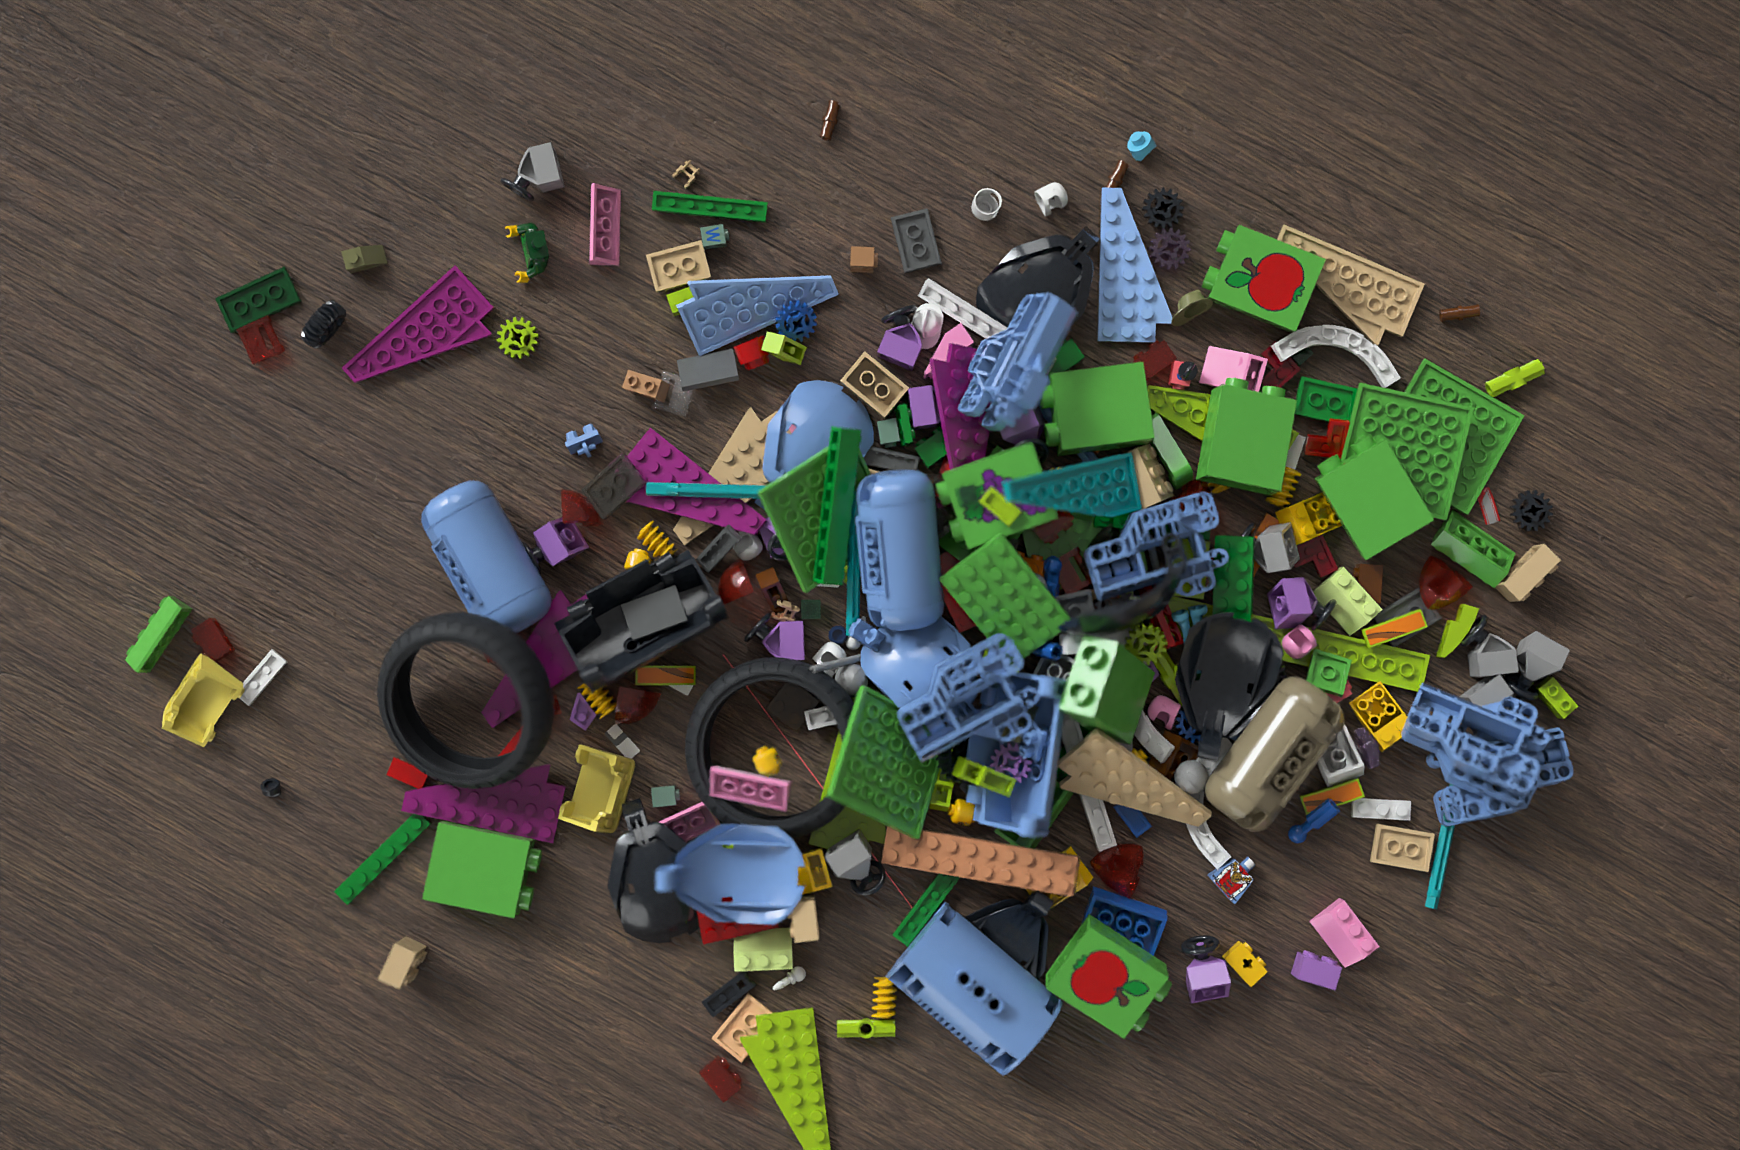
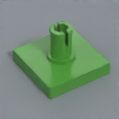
M1314 649L1306 681L1326 693L1342 697L1352 660Z

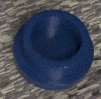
M842 626L832 627L828 634L829 640L838 645L843 644L848 637L846 629Z

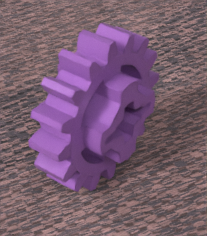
M1008 743L1007 748L1000 745L1001 751L994 750L997 756H991V759L995 760V762L990 764V767H995V771L1000 773L1004 771L1011 772L1014 776L1012 778L1017 779L1021 783L1022 776L1028 777L1026 771L1032 770L1028 767V764H1031L1032 761L1024 759L1021 755L1017 757L1011 756L1009 751L1018 752L1019 744L1016 743L1012 747L1011 743ZM1003 755V764L998 766L999 758ZM1008 759H1011L1012 761L1019 759V761H1017L1014 764V769H1012L1011 767L1003 768L1004 766H1006V764H1008ZM1024 761V768L1020 773L1018 768L1020 763Z

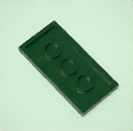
M285 266L215 298L232 334L302 302Z

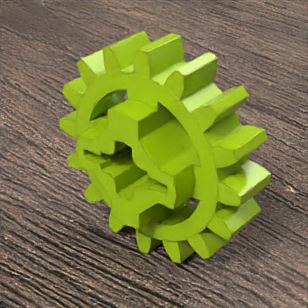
M513 317V322L507 319L506 326L500 325L503 331H497V334L501 336V338L497 339V342L502 343L499 348L501 350L506 349L504 354L507 356L511 353V358L513 359L516 355L522 359L523 354L529 357L528 351L535 352L533 345L539 344L535 340L539 335L534 333L537 328L535 326L530 328L532 323L530 321L525 323V319L522 317L520 321ZM515 326H523L526 329L519 330ZM509 331V337L506 339V334ZM515 333L521 336L520 342L522 343V345L515 340ZM530 337V342L526 345L527 338ZM516 346L519 347L520 350H512L510 349V347L512 348Z
M1142 623L1141 628L1135 625L1134 632L1128 631L1130 637H1125L1127 644L1124 647L1141 662L1146 661L1147 666L1150 665L1151 660L1157 663V657L1163 658L1161 651L1165 652L1167 650L1163 646L1167 644L1166 639H1163L1165 637L1164 633L1160 632L1158 626L1153 629L1151 623L1148 627H1145L1144 623Z

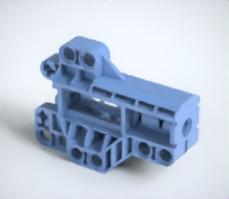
M1050 293L1025 296L1008 328L981 341L968 367V372L974 376L958 406V410L966 416H979L985 410L986 414L981 426L989 431H1001L1007 424L1011 427L1016 425L1014 423L1016 418L1020 419L1022 414H1028V410L1033 409L1038 404L1049 382L1046 374L1050 366L1053 365V361L1063 345L1062 343L1068 331H1070L1076 315H1078L1077 311L1062 299ZM990 401L991 404L989 408H986L988 402Z
M1206 492L1195 493L1130 513L1118 538L1086 548L1084 559L1098 600H1105L1152 584L1159 585L1164 580L1167 566L1145 572L1139 552L1162 545V539L1166 535L1164 527L1166 523H1168L1171 533L1176 534L1180 539L1188 537L1194 558L1188 559L1187 569L1176 593L1182 596H1193L1213 589L1216 582L1212 569L1224 565L1228 561V554L1224 549H1212L1204 552L1206 550L1205 541L1199 532L1212 529L1219 522L1212 496ZM1199 497L1203 500L1202 506L1198 503ZM1181 502L1184 504L1185 507L1183 512L1180 510ZM1150 528H1152V531L1155 536V538L1151 540L1148 534V530ZM1170 539L1168 543L1175 541L1176 539ZM1113 544H1115L1117 547V551L1115 554L1111 552V546ZM1094 550L1098 552V558L1096 560L1092 557V552ZM1221 554L1220 562L1218 560L1211 561V558ZM1127 557H1129V561L1133 570L1132 572H1130V566L1126 559ZM1183 561L1175 563L1173 565L1175 567H1179ZM1108 563L1111 564L1112 572L1115 577H1112ZM1204 576L1209 579V584L1206 587L1201 585V579ZM1185 582H1188L1191 586L1188 593L1182 590Z
M1001 633L995 634L966 651L959 652L935 665L929 692L898 710L897 718L921 762L973 734L1009 741L1030 729L1032 721L1026 709L1035 705L1038 699H1040V695L1037 689L1032 686H1025L1016 691L1009 675L1021 669L1023 660L1011 638ZM1005 639V646L999 648V642ZM984 649H988L986 657L981 656ZM1009 656L1014 658L1011 665L1009 664L1011 662ZM970 659L969 664L965 665L966 661ZM953 669L952 673L947 675L948 671ZM978 673L981 678L971 683L969 677ZM963 681L966 686L955 691L954 686ZM999 681L1007 698L958 724L950 707ZM1028 691H1030L1031 693H1034V694L1032 695V698H1033L1032 700H1030V699H1028V698H1025V697L1028 696V694H1027ZM1020 696H1021L1022 698H1025V699H1023V701L1026 702V705L1023 704V702H1022ZM924 704H929L928 710L922 712L921 707ZM941 713L948 724L946 727L939 716ZM906 714H912L910 720H903ZM1021 717H1025L1026 724L1022 727H1018L1017 720ZM923 723L926 724L929 732L931 733L930 736L926 734L922 726ZM1005 726L1008 727L1009 733L1006 736H1001L1000 729Z
M1422 683L1401 732V736L1406 742L1436 754L1446 782L1472 793H1485L1515 806L1523 803L1539 771V763L1535 759L1523 755L1525 748L1534 752H1541L1550 740L1549 733L1547 734L1543 731V728L1534 725L1537 709L1528 703L1513 697H1505L1500 702L1479 706L1425 683ZM1507 706V707H1509L1512 711H1508V710H1506L1504 707ZM1523 714L1529 715L1530 718H1525ZM1459 724H1464L1513 744V749L1509 752L1501 747L1458 731ZM1467 742H1469V743H1471V744H1474V745H1476V746H1479L1480 748H1477V747H1475V746H1473V745H1470V744H1468ZM1483 749H1486V750H1488V751H1491V752H1493V753H1496L1497 755L1492 754V753H1490V752H1487V751H1485V750H1483ZM1462 757L1469 758L1470 762L1463 760ZM1528 764L1532 766L1531 771L1527 770ZM1481 765H1487L1489 770L1484 769ZM1455 772H1460L1463 776H1457ZM1474 779L1481 781L1482 784L1475 783ZM1520 780H1523V781H1524L1522 787H1521V786H1518L1519 783H1520ZM1497 784L1502 786L1503 791H1494L1492 785ZM1514 791L1521 794L1522 799H1513L1511 792Z
M1464 724L1459 725L1457 729L1466 733V728H1469L1473 731V737L1501 747L1509 752L1512 751L1514 746ZM1559 727L1543 730L1550 735V740L1543 752H1534L1525 748L1523 755L1535 759L1539 763V771L1531 790L1527 793L1521 805H1511L1480 792L1476 794L1452 785L1434 794L1433 800L1439 822L1443 826H1453L1512 814L1527 808L1536 788L1555 785L1570 779L1573 775L1571 760H1569V752L1566 741H1564L1563 731ZM1467 742V743L1470 744V745H1473V746H1475V747H1477V748H1480L1479 746H1476V745H1474V744H1471V743ZM1483 749V750H1485V751H1487V752H1490V753H1492V754H1496V753H1493V752L1488 751V750H1486V749ZM1431 752L1427 755L1426 763L1430 768H1441L1439 762L1434 761L1435 753ZM1462 757L1465 761L1470 760L1467 757ZM1528 764L1527 770L1531 771L1532 766ZM1455 772L1457 776H1463L1462 773ZM1474 780L1475 783L1482 784L1481 781ZM1520 780V783H1519L1518 786H1521V787H1522L1524 781H1523V780ZM1493 784L1496 792L1503 791L1502 786ZM1514 791L1511 792L1513 799H1522L1521 794ZM1444 813H1445L1446 819H1447L1449 822H1451V823H1447V822L1444 821V819H1443V814H1444Z

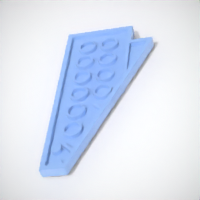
M1102 188L1097 341L1155 343L1156 324H1171L1172 315L1122 188Z
M831 275L699 280L687 282L694 298L676 306L698 355L701 356L776 323L775 317H780L777 311L784 310L783 304L788 307L789 301H792L794 305L799 300L801 305L806 302L808 307H812L839 295Z

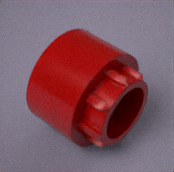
M764 335L734 346L740 365L744 364L746 370L769 363V353L761 350L765 339Z

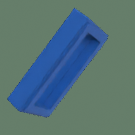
M1118 804L1113 806L1136 838L1152 827L1140 810Z

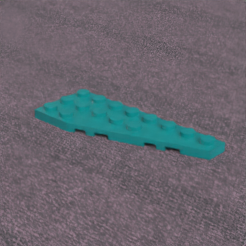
M1132 452L1003 482L1006 502L1103 517H1114L1142 509Z

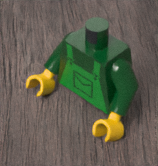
M534 223L506 226L505 229L510 230V235L506 237H516L521 234L527 270L526 272L517 271L515 276H520V279L516 281L517 283H527L529 278L541 274L547 267L549 253L544 231H539Z

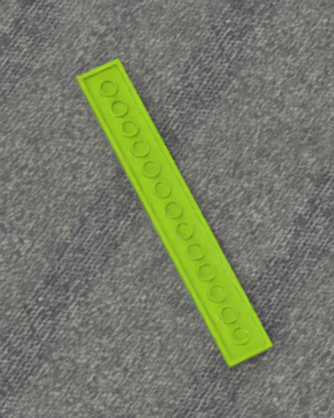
M1175 596L1169 602L1172 613L1181 609L1188 610V607L1195 605H1206L1207 614L1202 616V619L1213 615V605ZM1189 614V624L1191 628L1193 626V622ZM1252 614V620L1256 618L1265 623L1276 634L1281 645L1283 638L1294 629H1275L1273 619ZM1164 615V617H1165V619H1166V621H1167V624H1168V621H1169V620H1168L1167 616ZM1176 622L1178 629L1181 633L1182 638H1184L1179 623ZM1307 627L1317 643L1314 649L1352 660L1348 674L1350 677L1377 683L1381 681L1385 685L1416 692L1419 691L1421 684L1425 681L1430 655L1384 644L1368 648L1365 640L1318 629L1312 631L1310 627ZM1314 649L1300 659H1294L1284 651L1282 661L1309 667Z

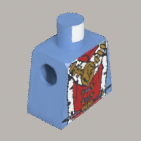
M1249 857L1240 864L1232 858L1225 862L1218 870H1213L1207 876L1235 904L1254 879L1248 872L1255 864Z

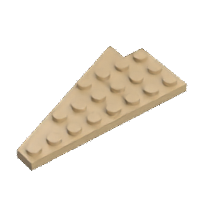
M1286 225L1282 226L1277 240L1326 259L1315 285L1372 344L1379 345L1384 331L1403 337L1425 285L1424 283Z
M750 407L708 474L721 484L769 485L770 482L763 473V458L768 423L777 411L763 421H760ZM740 498L745 503L751 500L749 498ZM681 516L673 530L685 546L714 525Z
M1099 728L1092 731L1058 761V767L1069 774L1060 782L1061 789L1197 827L1212 816L1211 810Z

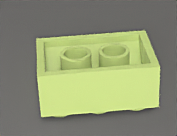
M1339 567L1338 570L1333 572L1313 591L1317 601L1324 606L1332 599L1337 601L1330 615L1349 636L1370 622L1382 611V608L1344 567Z
M774 928L734 938V972L793 969V948L790 928Z

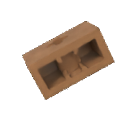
M851 246L850 272L873 273V268H877L878 253H874V247Z
M628 370L622 388L631 393L664 403L670 384L663 380Z

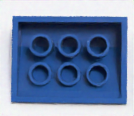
M1093 886L1081 924L1090 914L1154 956L1167 922V910Z

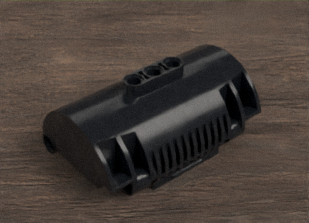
M687 550L674 558L670 552H667L654 559V562L651 564L645 559L585 592L588 598L584 601L581 599L567 607L570 615L555 622L554 625L579 669V673L587 688L594 694L596 693L595 690L611 685L714 628L715 624L723 619L725 621L728 620L729 617L721 599L715 594L694 557ZM676 585L688 622L633 641L621 605Z

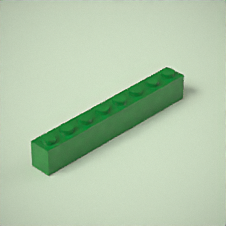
M831 426L813 575L814 582L824 585H843L845 577V561L847 559V545L850 538L849 528L850 521L852 520L851 511L854 501V486L857 480L856 470L859 461V445L861 443V430Z

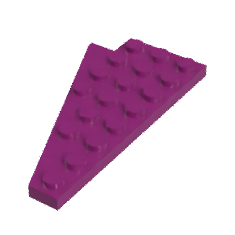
M453 266L346 363L342 369L355 383L490 337L492 333L481 320L495 308L456 266Z
M949 343L946 361L930 359L950 469L985 457L989 430L981 426L986 414L985 410L979 416H966L958 410V406L974 376L968 372V367L977 349ZM990 401L988 402L986 408H989L991 404Z
M649 428L615 471L618 476L628 483L617 497L621 501L724 528L729 524L735 531L755 536L767 522L763 516L740 498L647 496V482L721 484L651 428Z
M562 590L558 591L548 613L541 618L526 642L541 661L548 675L551 688L579 670L554 625L555 622L570 615L567 607L572 604ZM584 595L583 597H581L580 599H578V600L575 601L574 603L580 601L581 599H582V601H584V600H586L588 597H587L586 595ZM506 674L481 712L492 728L521 709L517 692Z
M551 764L529 767L516 778L501 785L488 788L468 789L440 784L405 792L401 811L553 843L559 820V809L563 802L566 786L547 782Z

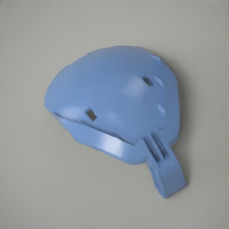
M814 380L798 384L768 423L763 458L765 478L772 483L828 447L831 426L861 430L859 448L864 458L874 443V432L871 419L861 401L855 402L841 391L843 389L842 386L833 382ZM791 425L796 426L792 434L787 433ZM756 499L755 503L765 510L761 499Z
M942 616L932 625L914 630L893 631L889 628L879 627L877 630L886 636L881 641L878 652L863 645L861 650V667L865 675L886 696L893 700L900 709L929 692L935 665L971 647L958 630ZM943 648H946L952 655L949 656ZM970 659L966 661L965 665L969 664ZM950 669L947 675L951 674L953 669ZM976 674L969 677L971 683L977 680ZM906 681L913 687L911 691L903 685ZM962 681L956 684L954 689L957 691L966 685ZM978 692L950 707L958 724L972 717L973 709L975 708L971 703L975 701ZM924 704L921 707V711L928 710L929 704ZM939 714L941 720L946 722L943 714Z
M720 824L682 848L677 854L674 865L660 866L656 869V890H675L676 895L682 902L716 922L776 924L793 911L801 898L805 886L797 885L798 866L805 867L801 852L794 841L778 827ZM723 844L733 845L734 847L723 848ZM722 897H732L733 900L732 902H722Z

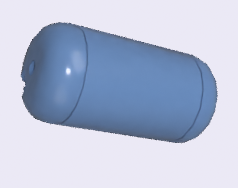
M890 470L868 475L860 481L857 487L858 516L855 518L863 593L866 594L870 620L880 628H889L893 631L914 630L930 626L940 619L944 611L943 586L939 580L942 575L932 482L926 474L916 470Z
M471 480L463 482L444 491L429 502L421 516L423 528L433 544L431 548L469 613L493 619L515 633L536 623L548 613L552 604L550 591L527 554L524 545L493 491L487 484Z

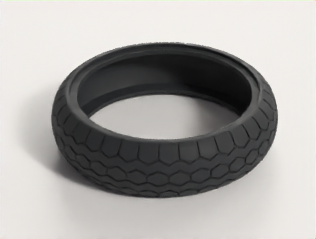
M465 612L442 613L425 618L409 627L395 640L388 650L379 672L377 685L378 706L390 739L399 752L414 767L437 781L468 789L501 785L525 772L537 760L547 744L554 718L553 692L548 675L531 647L514 631L493 619ZM441 642L462 644L480 651L500 666L512 682L519 697L522 710L521 735L516 748L512 752L489 758L469 756L446 746L429 731L417 713L410 688L412 665L421 647Z
M780 657L760 658L742 663L718 677L702 694L693 709L686 731V765L690 780L699 798L724 824L778 827L792 839L820 829L838 816L846 807V805L825 796L820 803L804 812L788 816H771L752 811L737 801L710 796L711 767H713L710 741L714 722L728 699L741 688L753 682L783 680L800 685L814 693L823 701L834 716L843 743L854 702L845 689L824 671L814 673L810 670V667L813 665L795 659Z

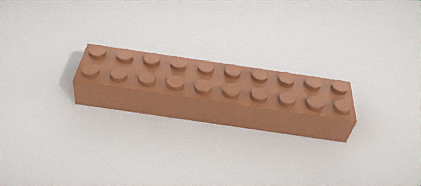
M887 826L882 864L1074 896L1081 856L922 829L919 839H913Z

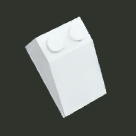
M1345 723L1339 734L1317 762L1327 787L1364 775L1363 761Z

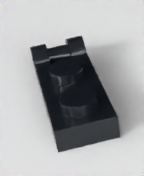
M741 971L701 1002L710 1015L714 1017L757 984L754 980H750L747 971ZM740 980L745 984L743 988H740L737 984Z

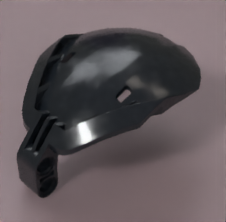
M1085 226L1073 240L1065 235L1056 234L1014 246L978 286L976 308L1008 328L1025 296L1050 293L1062 300H1066L1067 304L1077 311L1078 315H1076L1072 323L1073 325L1085 312L1093 277V262L1087 253L1100 238ZM1026 263L1028 268L1024 273H1020L1019 269Z
M1168 533L1163 537L1162 545L1166 556L1167 572L1164 580L1155 589L1133 601L1114 604L1104 609L1078 615L1062 623L1058 629L1073 635L1105 636L1124 631L1154 618L1169 604L1187 569L1188 560L1181 539L1173 533ZM1170 539L1177 540V544L1173 548H1169L1167 545ZM1177 557L1183 559L1179 567L1173 565V561Z
M1234 612L1218 613L1205 617L1189 628L1175 676L1176 686L1187 721L1192 728L1201 732L1197 757L1213 762L1218 761L1222 737L1231 738L1240 733L1272 693L1284 655L1279 639L1265 623L1256 618H1253L1252 622L1233 618ZM1197 670H1201V671H1202L1199 680H1196V679H1195V678L1197 677V676H1196ZM1248 683L1254 684L1252 693L1247 692Z
M640 798L622 804L629 831L622 833L616 841L607 887L625 932L639 940L653 943L670 942L669 938L686 932L689 935L700 928L697 910L682 902L676 895L675 890H656V869L660 866L674 865L677 854L688 843L665 824L660 822L648 823ZM628 884L633 885L635 893L630 892Z
M1033 891L1024 902L1017 899L1002 900L965 917L967 921L979 931L981 930L986 937L1018 964L1022 960L1027 962L1023 968L1037 980L1045 972L1048 924L1043 916L1051 909L1054 901L1041 891ZM966 973L959 976L961 984L968 982L969 977ZM977 986L974 989V995L976 997H980L982 995L980 994L982 990L980 986ZM992 999L989 1002V1007L992 1010L996 1009L999 1005L997 999Z

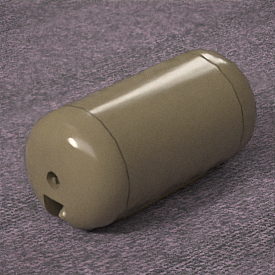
M1300 677L1283 679L1274 688L1270 696L1209 776L1205 786L1207 800L1244 829L1254 832L1267 829L1341 731L1345 715L1340 705L1332 700L1324 691Z

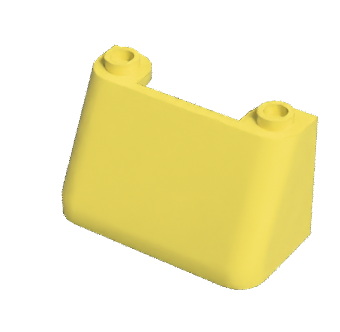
M200 654L167 703L163 713L162 729L205 747L207 742H211L215 737L214 725L231 699L235 700L243 695L245 690L243 683L211 658Z
M579 744L575 757L577 763L582 764L572 801H566L560 806L558 819L595 832L613 833L620 821L623 810L622 804L625 803L635 768V761L625 756Z

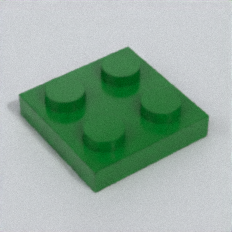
M902 404L895 409L900 445L905 447L913 442L915 432L913 427L910 428V420H912L911 409H907V404Z

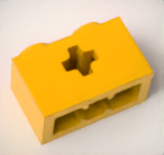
M1238 941L1222 957L1247 985L1252 987L1268 972L1264 968L1266 964L1259 956L1255 958L1251 954L1253 949L1246 942L1242 944ZM1244 959L1248 960L1250 964L1248 967L1244 965Z

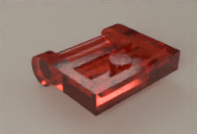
M270 316L262 317L237 329L253 365L285 352L284 346L280 344L271 325L272 320ZM261 326H264L273 345V348L268 350L259 330Z
M1079 547L1059 557L1062 562L1059 583L1065 594L1077 592L1092 583L1088 567L1080 554L1081 550ZM1072 556L1086 578L1083 582H1081L1069 561V558Z

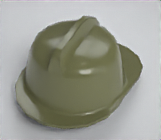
M1194 290L1185 294L1178 302V312L1173 316L1171 324L1173 326H1180L1189 322L1196 316L1209 310L1213 305V301L1205 298L1200 290Z

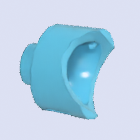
M1148 132L1133 133L1127 144L1130 153L1137 161H1142L1150 151L1157 147Z

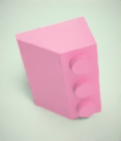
M1341 898L1337 899L1309 921L1344 967L1366 958L1379 948V945Z

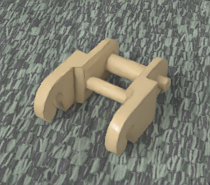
M691 160L685 161L684 166L681 164L676 173L672 175L675 178L680 172H684L690 178L688 183L684 185L685 189L696 179L695 175L700 174V168L696 169L690 164ZM687 167L693 171L692 175L685 170Z
M778 599L777 604L786 609L784 613H777V615H775V612H772V618L783 622L786 620L795 621L794 615L800 611L799 607L791 605V602L783 600L781 603V600Z

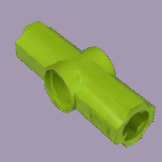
M1537 359L1524 366L1513 368L1504 372L1503 375L1486 382V391L1491 397H1495L1505 391L1516 389L1527 384L1528 381L1545 374L1544 366Z
M1161 651L1163 658L1157 657V663L1153 662V664L1161 674L1160 678L1165 686L1171 690L1178 703L1182 706L1175 682L1178 666L1174 665L1166 651Z
M864 1018L862 1020H837V1037H895V1019ZM869 1024L872 1029L870 1032L864 1033L861 1030V1026Z

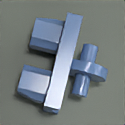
M592 424L584 426L583 431L585 434L579 437L576 431L566 433L567 441L565 445L570 454L577 452L578 455L586 453L589 458L591 457L590 451L596 449V444L603 442L597 429L595 430Z
M857 619L856 623H852L848 631L850 637L875 652H878L879 645L886 636L861 619Z
M1033 722L1030 729L1023 733L1022 738L1025 745L1020 746L1018 752L1024 759L1031 757L1036 762L1041 758L1043 746L1050 744L1051 737L1045 730H1040L1036 722Z

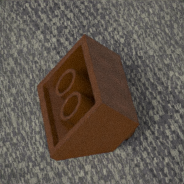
M1165 730L1162 736L1175 748L1164 763H1161L1152 755L1148 765L1176 785L1174 779L1176 768L1184 761H1196L1198 758V746Z

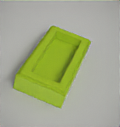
M993 486L979 500L982 505L1008 526L1022 512L1012 502H1006L1005 496Z

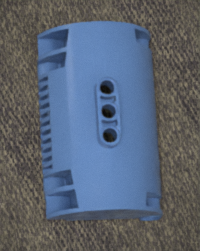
M1015 672L1009 675L1016 691L1025 686H1032L1037 689L1040 695V699L1035 703L1039 709L1033 722H1036L1037 727L1040 730H1045L1051 737L1050 744L1043 746L1040 760L1035 762L1031 757L1027 758V760L1032 761L1031 764H1028V767L1032 770L1026 771L1028 777L1022 776L1021 783L1016 780L1010 798L971 782L968 785L966 802L975 804L973 820L981 824L1019 832V835L1048 836L1065 715L1058 708L1068 680ZM999 681L992 684L991 687L981 690L980 704H982V708L973 709L972 716L1007 698ZM1028 691V692H1027L1028 696L1025 697V698H1028V699L1032 700V699H1033V698H1032V695H1033L1034 693H1031L1030 691ZM1002 727V728L1000 729V735H1001V736H1002V733H1003L1005 727ZM973 734L969 737L966 759L995 770V767H990V764L995 762V760L991 759V756H997L994 750L1001 751L1000 745L1007 748L1008 743H1011L1012 747H1014L1017 742L1013 740L1002 741ZM1017 743L1019 747L1025 745V743ZM1009 751L1011 756L1017 757L1020 755L1016 751ZM1003 755L999 758L998 766L1003 764ZM1008 759V764H1006V766H1004L1003 768L1011 767L1012 769H1014V764L1017 761H1019V759L1013 761L1011 759ZM1024 761L1019 765L1018 770L1020 773L1024 768ZM1009 771L1002 772V774L1014 777Z
M943 902L938 907L931 920L885 976L1002 1076L1012 1071L1029 1054L1052 1025L1063 1005L1061 999L1047 990L1041 982L946 902ZM963 973H966L969 977L966 984L959 982V976ZM977 986H982L984 990L983 995L980 997L974 995V989ZM992 999H997L999 1002L998 1007L994 1010L990 1009L989 1002Z

